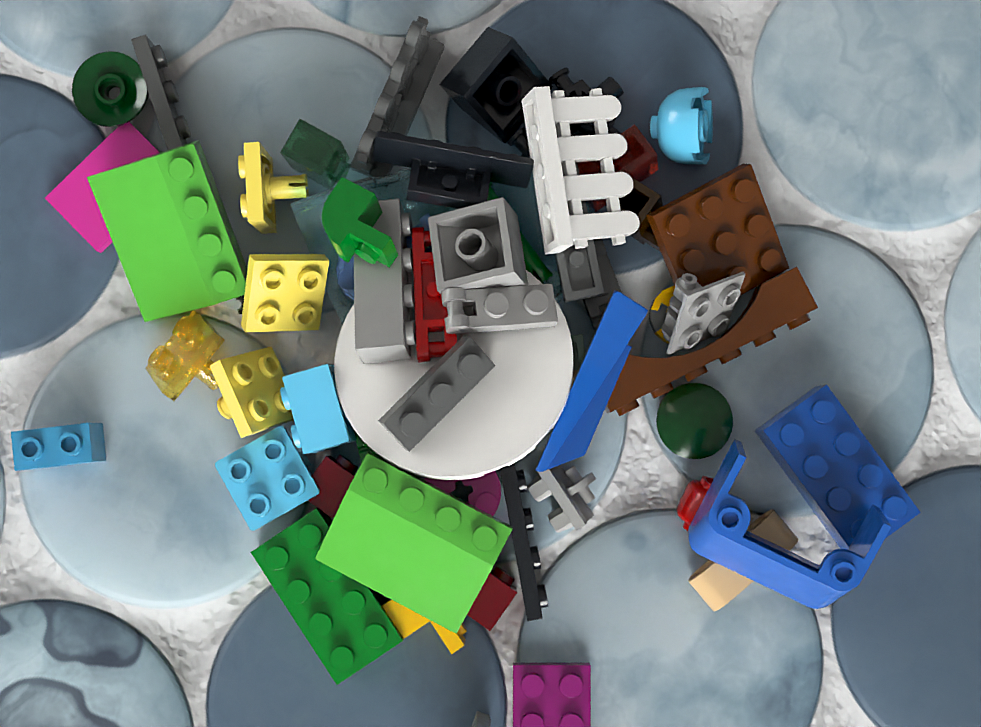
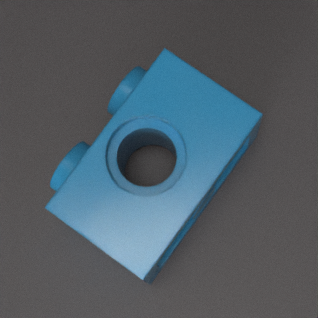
M81 423L11 432L15 471L107 461L103 423Z

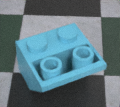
M333 364L321 365L282 377L284 387L280 388L281 398L285 408L292 411L295 425L291 426L292 438L297 448L302 447L303 454L322 452L356 441L354 429L339 401Z

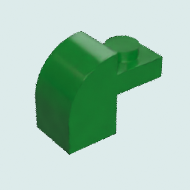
M341 177L326 199L322 209L323 228L334 250L347 263L356 253L368 263L375 264L378 261L390 268L398 253L392 238L373 228L383 213L375 193Z

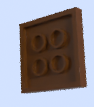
M743 163L646 215L674 286L676 280L686 273L694 275L697 278V282L704 287L744 272L746 274L740 289V295L789 269L751 164Z

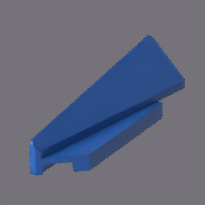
M614 290L573 381L563 412L553 427L535 468L538 472L546 471L586 454L632 348L627 344L648 312L646 308L621 292Z

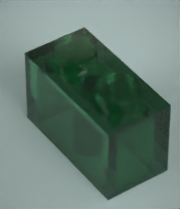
M302 119L298 120L280 152L293 170L306 174L308 178L329 190L333 189L335 183H338L341 177L346 178L351 164L347 163L350 157L340 140Z

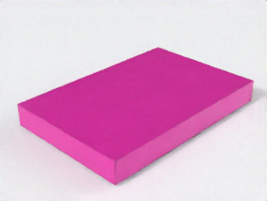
M130 122L118 126L45 199L97 252L102 253L112 243V239L87 177L160 152Z

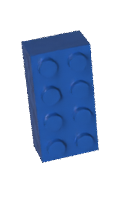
M827 384L815 386L755 430V433L840 549L848 550L872 505L882 510L892 526L886 538L921 513Z

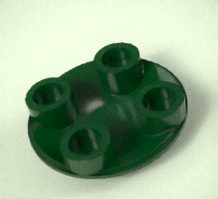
M687 383L674 388L661 400L657 411L656 425L662 442L672 453L687 459H703L717 453L727 443L733 428V415L729 403L718 390L702 383Z

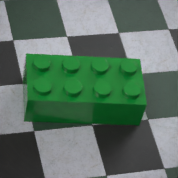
M316 508L250 553L336 685H338L401 643L404 639L382 607L385 601L380 593L315 559L333 522L327 514Z

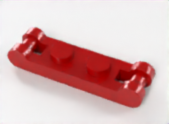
M424 227L412 228L418 363L430 362L431 358L443 357L458 342L457 334L446 333L444 319L448 317L447 307L443 306L441 294L437 291L432 252H425L426 246H431L430 231H425ZM444 331L445 341L429 342V332Z

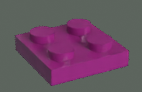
M513 663V727H591L590 663Z

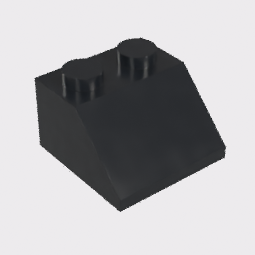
M490 27L485 29L439 84L464 112L503 143H506L525 121L522 99L534 87L549 86L550 90L553 87L513 37Z

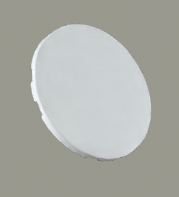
M526 270L528 285L542 284ZM408 272V284H413L414 286L413 272ZM555 300L558 317L555 327L457 334L458 341L464 335L470 336L496 366L410 452L405 450L378 420L442 357L431 358L430 362L418 363L416 345H410V360L363 364L355 350V311L353 305L341 327L334 357L336 389L347 419L362 441L376 454L391 465L417 476L439 480H465L481 477L504 466L512 465L535 449L536 445L546 436L549 430L555 426L569 396L574 369L573 346L569 327L559 304ZM473 306L463 307L464 315L474 316ZM409 308V320L414 322L415 308ZM444 331L429 332V342L445 341Z

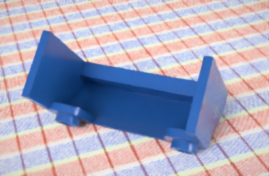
M734 439L689 526L688 538L691 548L697 554L814 609L829 606L857 587L892 527L882 510L872 505L848 550L836 549L831 551L824 557L820 565L747 531L751 520L748 505L741 498L729 493L747 458L742 442Z

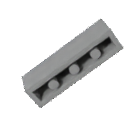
M400 199L379 200L378 202L383 213L373 226V228L390 236L393 240L398 256L389 268L378 261L375 264L368 263L356 253L354 254L355 350L363 364L410 360V345H416L415 322L409 320V308H415L413 284H408V272H413L412 248H407V236H412L413 224L410 212L404 213Z

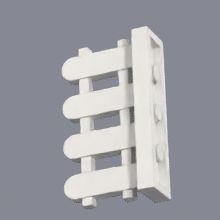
M549 86L534 87L522 99V107L530 158L534 160L532 172L545 254L560 253L574 244L575 249L585 248L588 246L587 240L612 238L613 245L626 243L625 237L635 233L639 228L640 222L634 212L621 211L619 198L626 196L632 191L633 180L625 172L614 171L613 160L621 157L627 150L625 138L620 134H609L607 122L612 121L621 112L619 100L612 95H602L601 88L591 89L589 96L565 97L564 90H556L551 94ZM594 123L595 135L571 136L569 124ZM600 161L601 173L577 175L575 162ZM606 199L608 212L583 214L581 201Z

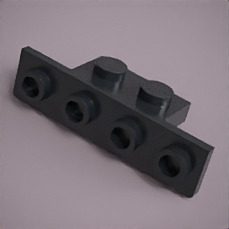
M376 132L373 161L411 168L406 200L461 209L487 202L490 182L528 188L534 166L532 158L521 157L517 154L482 150L478 147L449 144L434 139L427 140L405 136L396 132Z

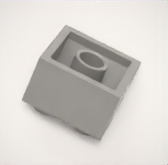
M503 197L428 217L437 291L440 294L443 290L454 287L467 290L528 285L518 215Z

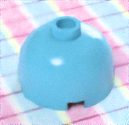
M693 87L676 90L669 94L661 103L658 116L651 117L650 133L652 139H658L661 151L668 159L676 163L700 165L707 164L711 153H703L704 142L712 143L713 139L711 100L703 99V96L709 93L708 88Z

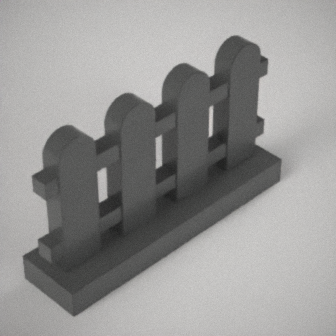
M421 16L418 17L417 21L413 20L408 29L404 43L392 66L388 80L378 98L374 112L361 137L350 165L351 170L386 184L394 165L373 161L376 132H396L407 136L444 51V43L429 38L430 32L426 31L429 23L428 19Z

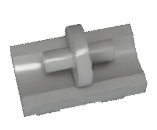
M561 465L538 472L539 475L527 485V489L538 502L553 494L560 506L547 516L555 531L559 533L573 526L577 531L585 526L587 521L594 516L587 503L596 498L588 487L589 484L596 480L594 474L591 472L582 477L575 466L565 471Z

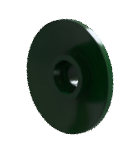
M108 51L95 54L81 64L73 78L72 97L75 106L87 120L99 126L117 127L127 124L140 114L148 99L149 92L140 65L123 53ZM115 87L120 88L118 97L110 99V90Z

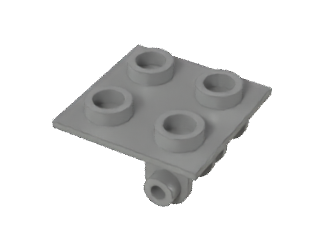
M740 272L704 287L697 282V278L692 274L686 273L678 278L675 283L674 296L670 299V306L667 309L665 322L661 329L664 339L670 342L666 353L670 355L684 348L689 349L701 341L713 336L718 337L722 335L730 325V317L735 303L740 297V289L746 273Z

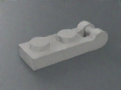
M552 284L467 290L454 287L441 292L442 304L444 307H447L448 317L444 319L446 333L448 334L555 327L558 322ZM473 306L474 316L464 315L463 307Z

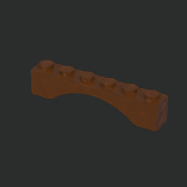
M795 267L756 287L746 308L737 321L720 338L704 348L689 354L667 358L639 357L629 354L606 405V412L611 413L616 410L618 415L621 416L640 406L636 399L648 393L655 399L674 389L671 384L672 381L685 376L687 382L708 372L706 364L716 359H719L721 364L727 363L742 355L740 347L752 341L755 347H758L776 338L773 330L787 324L789 330H792L810 321L808 313L817 309L818 306L798 268Z

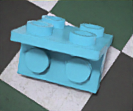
M278 426L215 463L218 473L249 529L252 531L257 530L320 493V489L307 468L311 465L309 459L303 452H298L284 426Z

